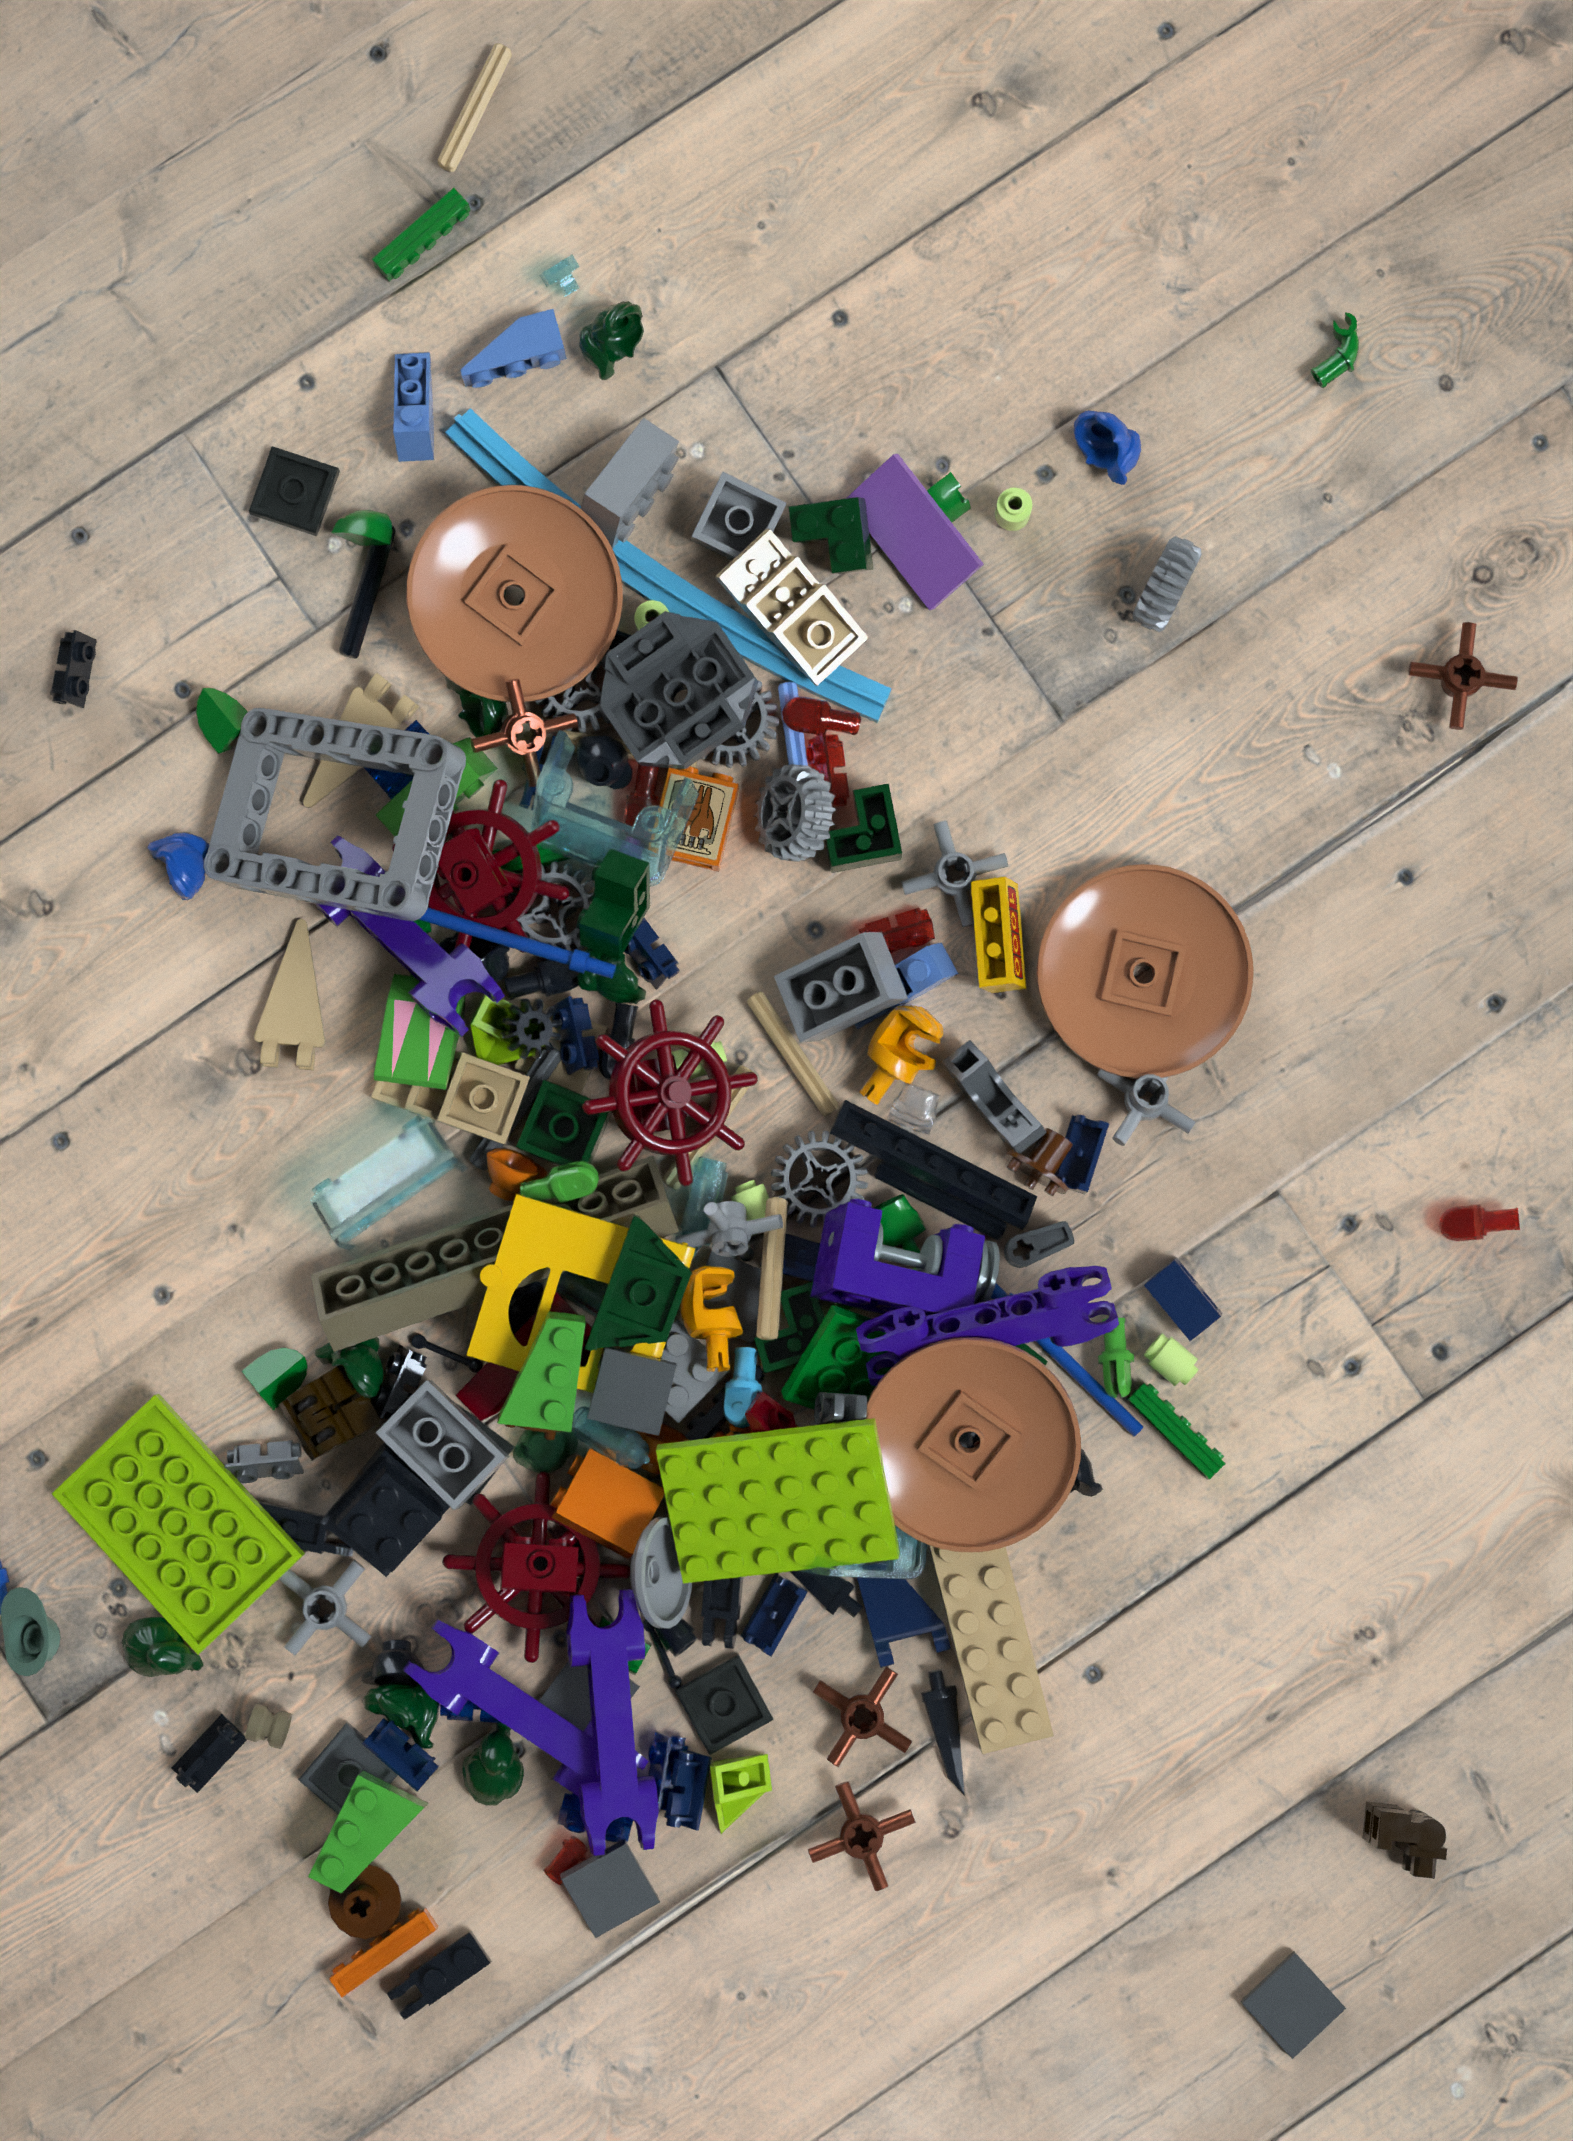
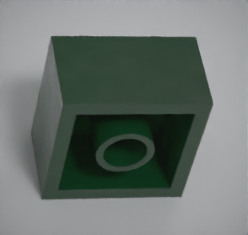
M543 1080L516 1147L523 1152L558 1166L576 1161H585L591 1164L612 1111L591 1115L586 1114L582 1106L585 1101L591 1100L590 1098Z

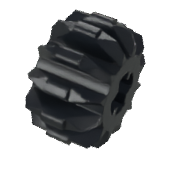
M521 999V1010L515 1005L508 1007L509 1012L514 1017L513 1019L501 1018V1023L509 1025L510 1030L501 1032L500 1036L501 1038H513L507 1045L508 1051H514L520 1047L519 1058L526 1059L531 1051L534 1059H541V1047L548 1053L554 1051V1047L549 1042V1039L561 1040L562 1036L559 1033L552 1032V1027L561 1026L562 1021L560 1019H549L556 1009L550 1006L543 1011V1000L536 999L533 1006H531L529 999ZM530 1019H532L530 1023L538 1025V1030L533 1032L532 1039L531 1034H525L524 1028L529 1026Z

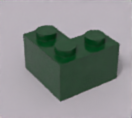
M855 497L788 506L792 541L794 543H807L828 540L831 571L833 574L874 570L864 498Z
M889 783L853 790V802L858 825L828 831L830 838L825 839L831 873L899 861L902 858V849Z
M609 849L603 861L598 860L593 868L591 880L595 881V889L592 903L588 909H582L577 919L576 927L580 929V945L620 959L650 908V863Z
M813 1282L781 1291V1303L789 1327L779 1330L777 1339L762 1340L758 1337L754 1338L765 1373L797 1364L824 1320L819 1299L810 1297Z

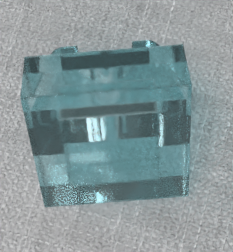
M572 254L541 273L540 277L546 287L556 282L566 297L579 289L571 272L580 266Z

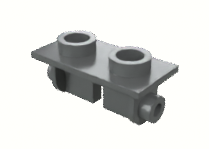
M293 1440L267 1443V1455L261 1456L260 1443L234 1446V1450H227L228 1464H225V1468L240 1483H252L257 1481L258 1478L273 1477L279 1480L290 1479L295 1474H304L303 1467L299 1461V1457L302 1456L301 1444L294 1443Z

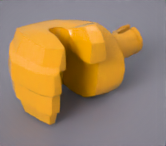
M912 1005L897 1006L883 1020L873 1034L868 1046L867 1055L876 1062L875 1064L878 1067L859 1092L863 1096H868L867 1099L878 1105L880 1103V1100L895 1079L912 1084L919 1070H934L936 1060L921 1053L914 1047V1040L918 1036L940 1044V1038L943 1036L942 1024L927 1009Z
M699 1267L691 1271L692 1274L680 1303L682 1321L692 1338L706 1340L707 1371L714 1372L715 1368H717V1372L730 1370L728 1338L743 1334L742 1326L734 1306L708 1309L704 1306L703 1300L724 1295L727 1292V1286L735 1278L734 1271L724 1267Z

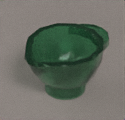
M526 1429L513 1450V1458L516 1463L535 1473H553L564 1466L567 1458L575 1453L578 1446V1437L573 1430L571 1432L559 1431L556 1432L554 1440H547L544 1438L545 1432Z

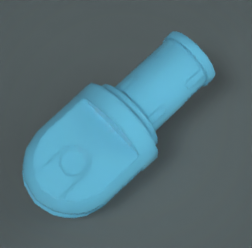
M737 1347L734 1350L733 1379H730L725 1384L724 1415L727 1421L735 1427L746 1428L750 1425L745 1412L756 1395L762 1392V1386L755 1380L758 1350L751 1347Z

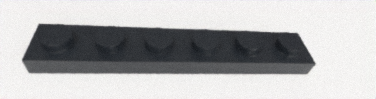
M847 1100L841 1105L830 1134L1021 1230L1027 1225L1037 1199L1036 1195Z

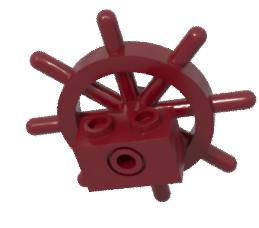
M499 779L493 784L488 809H472L455 813L454 810L452 811L428 907L497 929L505 927L507 932L527 937L518 919L528 911L535 901L537 894L558 900H566L569 896L567 887L541 880L542 865L536 846L556 834L560 826L557 821L549 820L533 831L528 832L518 821L502 813L508 786L504 780ZM472 824L484 825L482 834L478 828L465 831L464 827ZM497 830H499L513 843L492 854ZM452 835L453 839L446 842L448 838ZM393 844V846H392V851H393V852H394L395 844ZM520 855L523 875L501 869L500 867ZM438 874L442 879H447L448 882L440 886ZM512 887L520 889L515 900L508 905L504 896L514 891ZM452 896L453 901L455 902V904H456V906H457L458 908H456V907L448 900V898H450V897ZM491 904L497 913L494 916L488 917L477 916L479 911ZM458 932L455 948L460 943L470 948L472 936Z
M655 999L649 1004L653 1034L636 1040L627 1049L605 1034L597 1037V1046L617 1062L610 1078L609 1096L587 1100L583 1103L582 1109L589 1115L612 1111L618 1127L630 1140V1143L617 1161V1168L620 1171H628L643 1149L654 1154L674 1155L678 1181L682 1186H689L693 1181L689 1152L703 1147L715 1136L736 1151L744 1148V1139L724 1123L731 1106L732 1089L754 1086L758 1081V1077L754 1072L729 1075L723 1060L711 1046L724 1026L723 1017L719 1015L713 1016L699 1037L681 1031H668L664 1005L662 1001ZM671 1047L688 1052L678 1070ZM656 1049L658 1058L640 1061L645 1055ZM701 1063L709 1079L688 1082L698 1064ZM711 1093L709 1110L706 1111L694 1102L691 1097ZM689 1115L701 1125L686 1136L684 1129L686 1127L685 1119ZM670 1130L671 1140L657 1137L653 1133Z
M540 1472L536 1476L534 1504L517 1507L503 1515L500 1514L485 1495L476 1494L472 1500L473 1505L491 1524L479 1544L476 1556L448 1554L442 1560L443 1566L447 1569L475 1570L477 1586L485 1604L464 1622L465 1631L469 1633L476 1632L496 1614L507 1623L526 1629L524 1658L529 1663H534L539 1658L540 1630L553 1628L568 1621L570 1595L576 1592L577 1577H583L576 1594L584 1595L586 1605L595 1592L599 1578L628 1579L630 1577V1567L628 1565L600 1563L595 1541L551 1518L556 1508L549 1505L550 1476L546 1472ZM533 1520L532 1538L521 1537L514 1530L513 1526L524 1521ZM548 1521L556 1523L567 1530L558 1539H549L548 1545H546ZM502 1537L506 1542L503 1544L502 1557H491L497 1541ZM576 1542L580 1546L584 1562H578L579 1547H571ZM491 1571L501 1572V1590L497 1592L493 1584ZM521 1591H528L527 1613L519 1611L508 1604ZM543 1592H550L561 1604L562 1608L554 1612L542 1614ZM588 1614V1618L592 1622V1624L596 1627H599L598 1624Z

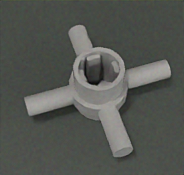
M947 821L935 823L934 829L942 857L936 862L933 873L901 881L904 894L907 895L937 886L943 893L954 896L962 927L974 925L973 910L968 896L971 881H975L976 875L1008 867L1006 855L1002 853L972 861L965 854L955 851ZM955 865L957 871L964 870L966 877H962L960 881H954V884L947 881L946 875L949 871L947 866Z
M1101 1069L1097 1076L1125 1093L1124 1103L1128 1114L1112 1137L1121 1146H1125L1141 1120H1153L1161 1116L1187 1134L1196 1123L1168 1104L1169 1089L1166 1084L1168 1077L1161 1078L1154 1074H1147L1132 1081L1126 1077L1110 1074ZM1146 1091L1153 1094L1150 1098L1151 1105L1142 1098L1139 1099V1097L1145 1095Z
M725 1201L717 1204L709 1202L704 1207V1213L711 1221L707 1230L676 1236V1242H686L690 1247L712 1243V1250L717 1255L726 1257L739 1255L743 1261H750L754 1257V1251L748 1245L751 1235L783 1228V1219L780 1214L747 1221L746 1207L742 1203L736 1201Z
M354 1560L333 1586L323 1585L313 1589L290 1569L279 1579L304 1600L302 1611L306 1620L284 1646L289 1652L296 1655L317 1629L328 1630L334 1627L339 1628L362 1648L367 1644L372 1636L346 1616L347 1602L344 1596L365 1570L360 1563ZM320 1598L329 1600L331 1604L334 1603V1608L336 1609L332 1614L324 1615L323 1620L317 1614L320 1610V1605L316 1602Z

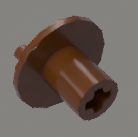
M1046 1128L1047 1133L1038 1139L1028 1157L1015 1151H1007L1005 1155L1009 1161L1007 1168L1014 1173L1019 1169L1029 1176L1024 1183L1029 1189L1033 1190L1036 1184L1040 1183L1046 1187L1044 1192L1050 1196H1054L1056 1192L1065 1194L1069 1189L1064 1182L1054 1175L1073 1146L1068 1139L1059 1133Z
M369 1864L342 1893L330 1888L328 1906L332 1920L341 1931L351 1937L368 1939L380 1936L392 1927L400 1914L402 1897L399 1885L391 1873L380 1866Z

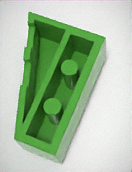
M470 737L452 743L460 747L466 756V766L462 773L453 807L455 813L459 809L457 804L465 797L470 799L483 788V782L498 769L483 751L473 752ZM412 781L375 814L393 836H398L405 811L402 806L404 801L408 799Z
M548 1312L528 1356L513 1383V1387L498 1414V1424L571 1432L585 1330L584 1315Z
M362 1771L358 1774L308 1877L342 1893L429 1803Z

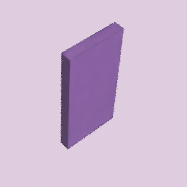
M893 454L847 497L865 499L869 533L929 611L941 604L984 565L899 454Z

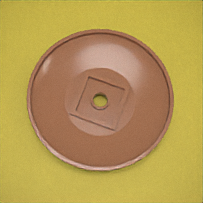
M504 485L485 488L471 493L454 502L435 518L424 532L414 551L407 577L406 597L409 618L414 634L426 656L444 676L464 690L501 702H510L506 681L519 679L524 702H532L546 699L571 688L598 665L608 651L617 632L622 611L623 589L620 569L614 551L606 536L590 516L569 500L555 493L530 486ZM517 586L523 591L524 600L520 605L512 606L505 601L504 590L507 587Z
M1139 864L1114 868L1089 879L1076 888L1057 908L1049 921L1041 941L1037 960V981L1041 1003L1048 1020L1060 1039L1076 1055L1092 1066L1110 1074L1132 1079H1139L1147 1074H1154L1161 1078L1175 1076L1201 1065L1225 1046L1241 1024L1249 1005L1253 987L1254 967L1250 943L1241 921L1229 903L1211 886L1197 877L1181 870L1160 865ZM1140 964L1148 965L1153 971L1152 981L1146 984L1139 983L1134 978V968Z
M978 1337L951 1338L926 1345L910 1353L889 1369L878 1382L867 1401L866 1419L875 1418L894 1523L903 1532L925 1544L949 1551L971 1553L991 1551L1015 1544L1029 1537L1050 1521L1066 1501L1074 1485L1081 1459V1435L1073 1403L1061 1382L1043 1363L1013 1345ZM965 1432H974L979 1436L980 1441L975 1447L966 1448L959 1443V1437Z

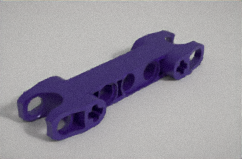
M338 835L330 842L342 859L341 867L357 869L376 877H380V874H385L384 869L362 848L351 844ZM315 903L318 910L336 927L347 917L351 916L419 981L408 992L417 1005L436 1023L447 1027L461 1037L469 1030L461 1016L456 1012L457 1003L461 997L467 993L480 992L493 1002L498 1003L505 996L501 988L485 969L481 959L463 943H460L448 954L414 921H405Z
M1095 1265L1068 1267L1044 1274L1038 1281V1289L928 1316L919 1307H904L888 1311L881 1316L865 1321L856 1329L861 1351L868 1353L888 1351L871 1358L866 1363L870 1384L876 1386L884 1376L876 1374L879 1369L893 1367L910 1353L926 1345L951 1338H987L1013 1346L1050 1338L1051 1342L1056 1346L1067 1347L1088 1342L1100 1335L1111 1332L1119 1325L1114 1303L1108 1301L1088 1303L1091 1300L1105 1296L1112 1289L1107 1268ZM1090 1278L1101 1279V1282L1098 1284L1082 1286ZM1098 1315L1109 1316L1103 1322H1093L1090 1320V1318ZM874 1331L885 1333V1335L878 1338H866L868 1334Z
M632 1589L619 1590L618 1615L615 1621L604 1627H596L589 1620L584 1595H570L569 1618L566 1628L570 1667L587 1666L596 1782L579 1784V1803L581 1819L585 1826L590 1851L593 1856L605 1855L606 1829L613 1820L620 1817H629L635 1822L640 1848L649 1850L654 1849L656 1822L659 1814L656 1781L653 1775L637 1777L628 1661L645 1659L644 1626L638 1613Z
M437 1619L431 1628L449 1642L452 1649L449 1664L442 1670L429 1672L408 1661L403 1671L418 1682L432 1699L456 1715H459L469 1700L560 1761L562 1765L552 1779L578 1797L580 1783L596 1782L592 1722H589L584 1731L580 1730L491 1670V1665L499 1655L498 1651L473 1634L454 1628ZM635 1750L636 1766L643 1770L649 1761Z

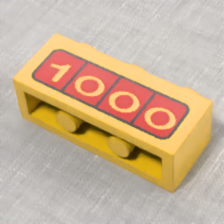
M1007 877L971 881L979 988L991 993L1026 989L1018 883Z

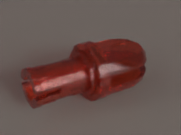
M795 697L786 703L782 712L783 721L788 728L796 732L822 736L827 730L855 736L859 731L861 723L860 713L831 709L827 701L808 697Z
M637 763L638 769L634 792L626 795L623 827L628 835L645 839L653 834L661 800H658V796H655L660 767L641 766Z
M1480 1204L1452 1207L1441 1215L1439 1228L1441 1233L1452 1241L1484 1240L1487 1232L1520 1230L1518 1207L1485 1211V1208L1481 1207Z

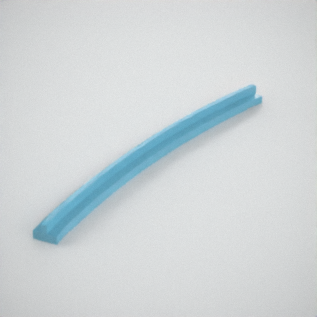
M471 408L463 416L458 414L454 418L455 423L445 432L446 436L499 486L522 485L540 488L569 500L581 509V505L524 459ZM619 540L615 545L613 551L619 565L622 583L648 601L655 600L663 603L670 613L717 622L743 659L787 682H795L797 687L878 723L892 688L840 665L818 686L814 685L766 636L754 621L690 584L627 540L624 543Z

